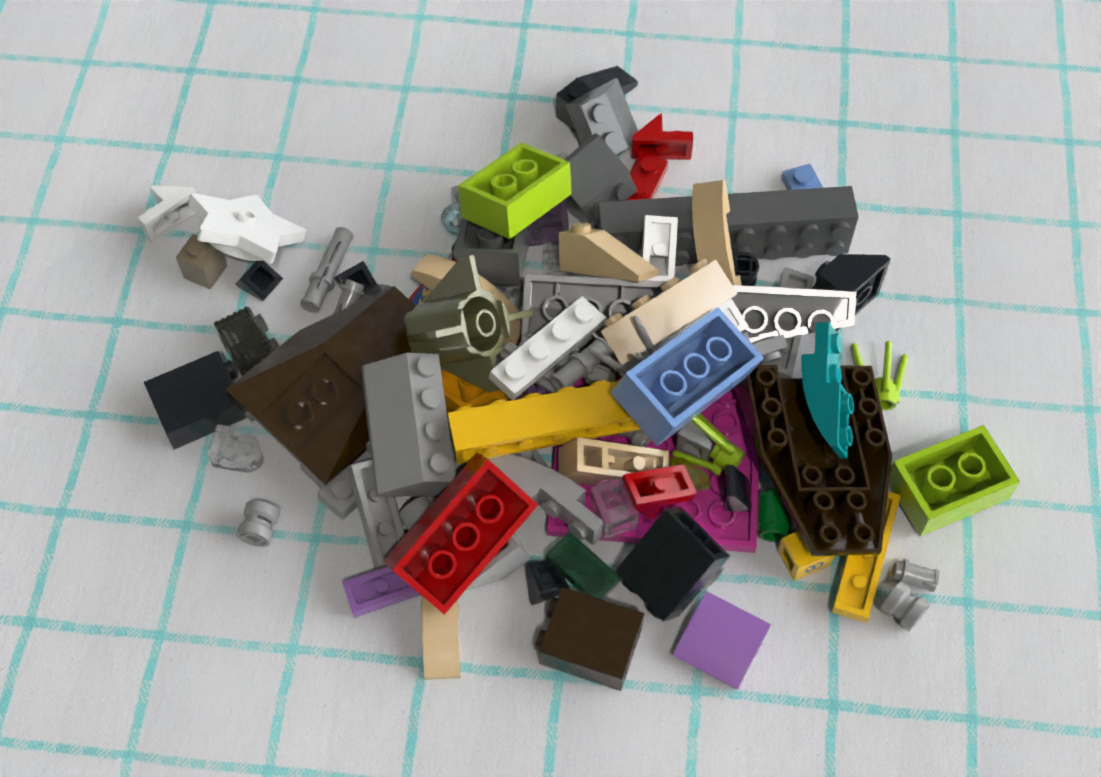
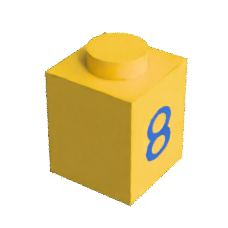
M799 531L782 537L777 551L793 581L831 566L835 557L812 556Z

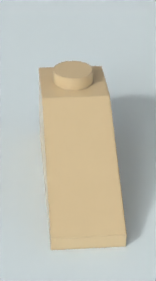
M575 223L571 225V229L559 232L560 271L633 282H641L658 276V269L605 230L592 229L589 223Z
M580 437L558 448V472L576 484L624 485L622 480L624 474L669 467V451Z

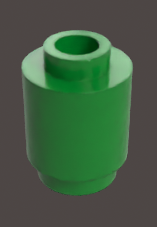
M768 488L765 492L758 495L757 530L760 532L759 536L761 539L769 542H781L782 537L787 536L791 531L792 518L776 488Z

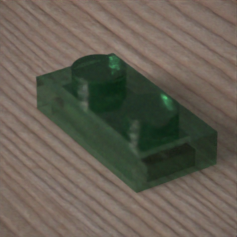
M570 531L545 555V560L583 594L603 600L620 583L621 577Z

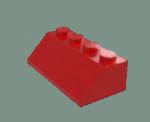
M476 453L383 562L445 615L539 504L488 458Z

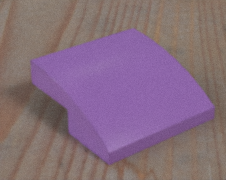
M707 591L685 629L673 656L738 690L771 624Z

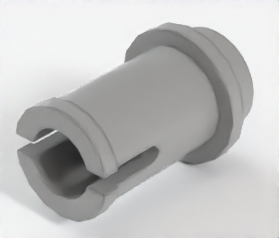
M346 279L345 284L340 286L343 290L333 314L348 308L361 295H364V285Z
M908 559L896 560L892 568L891 580L897 582V584L902 581L904 584L934 592L936 589L934 585H937L939 580V570L910 564Z

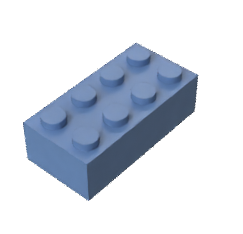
M717 307L629 370L614 387L611 394L654 444L658 446L743 381L764 358Z

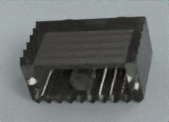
M248 306L214 323L219 339L241 377L279 347L274 337L271 339L267 338L265 332L269 330L261 314L254 316Z

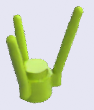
M891 341L885 342L883 377L875 378L882 411L892 410L896 407V404L900 403V389L908 359L907 354L901 356L893 384V380L890 378ZM852 343L851 349L856 366H863L856 343Z
M701 413L693 418L691 422L716 443V446L709 455V457L714 459L713 463L677 450L672 452L674 457L706 468L717 476H720L728 465H734L737 468L746 454L730 442Z

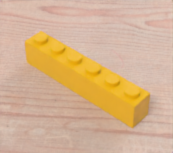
M607 380L597 381L590 386L577 389L575 387H564L555 393L545 395L531 393L518 400L507 401L499 399L489 403V405L475 408L473 406H462L454 412H448L449 430L457 464L468 463L476 453L486 458H493L562 445L577 437L593 439L640 430L641 428L611 394V391L619 381L609 382Z

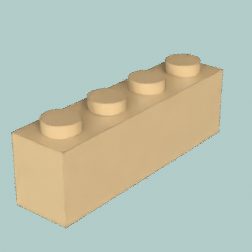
M703 259L688 269L692 275L682 281H679L677 276L660 286L663 293L653 299L647 294L631 304L634 308V311L623 317L618 312L603 322L606 328L601 333L611 346L621 365L635 358L636 353H643L647 350L632 320L633 316L639 317L653 345H656L737 295L717 260L708 263L706 259Z

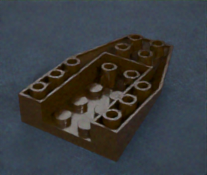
M393 286L302 328L226 389L228 400L251 422L256 420L300 463V469L322 489L346 469L347 466L366 452L369 433L361 368L363 365L400 354L411 353L404 317L407 312L414 309L415 305L399 289Z
M758 365L734 389L758 456L812 556L879 555L882 552L892 452L872 366L840 365L842 374L841 384L847 393L852 395L854 402L853 414H849V426L852 429L853 442L851 446H848L847 459H840L822 436L812 418L807 405L802 378H780L777 365Z

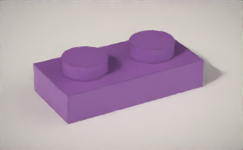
M388 566L342 582L354 618L420 596L415 589Z

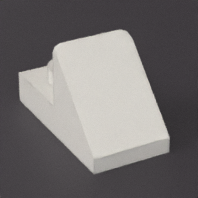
M150 186L157 205L147 209L145 213L138 217L145 236L152 243L196 214L189 206L191 194H197L193 187Z
M644 216L642 249L639 250V256L658 269V276L647 280L669 281L674 278L678 217Z

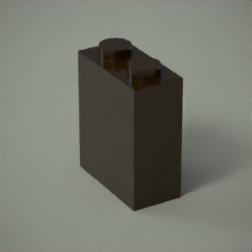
M562 587L559 597H552L546 615L547 618H550L547 630H540L534 650L539 651V664L622 691L643 628L645 613Z

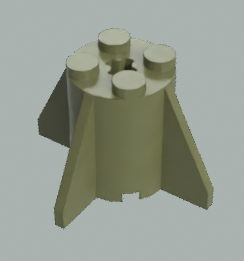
M472 255L460 258L426 299L416 305L412 311L406 313L404 323L407 329L411 353L439 354L441 369L487 392H493L501 389L488 377L490 371L497 366L495 355L502 352L505 348L501 347L504 338H509L511 331L510 321L533 316L532 309L508 314L505 304L501 300L496 301L490 295L493 292L481 290L475 257Z

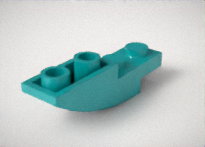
M830 322L816 323L814 353L801 355L803 388L807 405L820 433L840 459H847L848 446H851L853 442L852 429L849 426V414H853L854 402L852 395L848 394L841 384L842 374L838 364V354L842 353L843 342L840 333H836Z

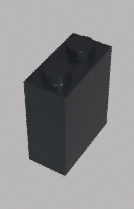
M219 351L144 381L147 392L174 450L247 418L228 400L226 389L233 384L232 380L238 377L231 361L227 360L224 362Z
M680 506L665 509L615 571L623 579L624 586L632 593L637 594L647 604V610L654 617L664 622L677 618L682 614L730 555Z

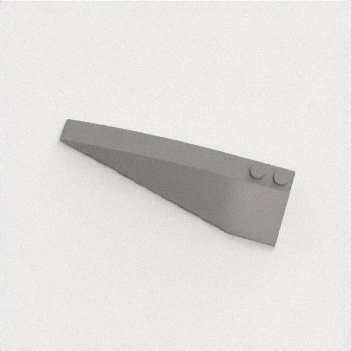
M525 274L523 311L532 309L533 316L522 318L521 340L526 333L535 335L581 296L606 317L605 320L618 312L623 317L634 311L631 304L647 294L653 299L663 293L660 286L668 281L644 280L633 282L613 278ZM732 285L737 295L731 299L749 326L742 330L741 333H748L751 344L784 334L785 338L815 333L816 323L830 322L834 329L855 325L856 292ZM603 324L572 352L581 353L598 337L605 339L601 333L606 328ZM612 351L609 357L620 364L617 357ZM603 361L600 362V364H602V365H604V366H607V367L613 369L612 367H610L609 365H607V364L604 363Z

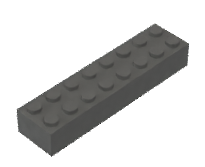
M852 186L728 194L730 212L726 214L732 255L738 252H746L755 256L756 259L776 260L785 257L838 256L839 254L849 252L859 218ZM692 196L599 202L598 229L605 230L638 255L639 250L642 249L643 220L645 215L678 217L675 266L698 263L693 231Z

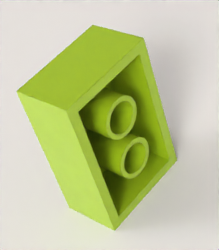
M522 142L458 185L461 217L511 239L572 194L570 162Z
M981 425L893 461L889 486L894 493L901 495L899 502L921 537L1009 500L1019 485L1020 480L986 427Z

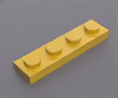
M888 491L882 552L879 555H847L832 613L867 623L901 495Z

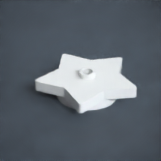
M192 193L189 206L203 221L197 240L208 242L217 250L232 257L251 261L264 260L268 263H273L279 246L304 241L306 229L274 215L257 195L233 200Z

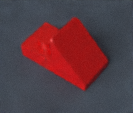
M660 113L632 136L631 159H637L640 152L664 160H691L693 131H663L662 113Z
M684 464L627 473L622 476L634 508L649 519H653L662 506L692 501L697 495Z

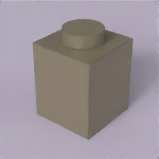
M192 234L176 256V260L184 279L211 290L227 267L225 258L221 251L214 248L208 242L198 241V236Z

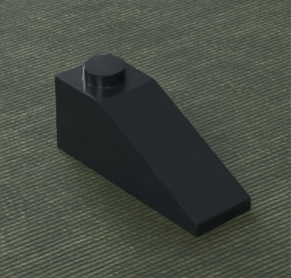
M619 66L577 77L556 93V117L577 133L565 104L615 78H618L625 96L638 86V81Z

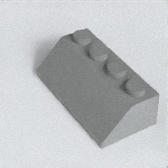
M404 353L363 365L361 373L376 496L439 497L456 477L439 354Z

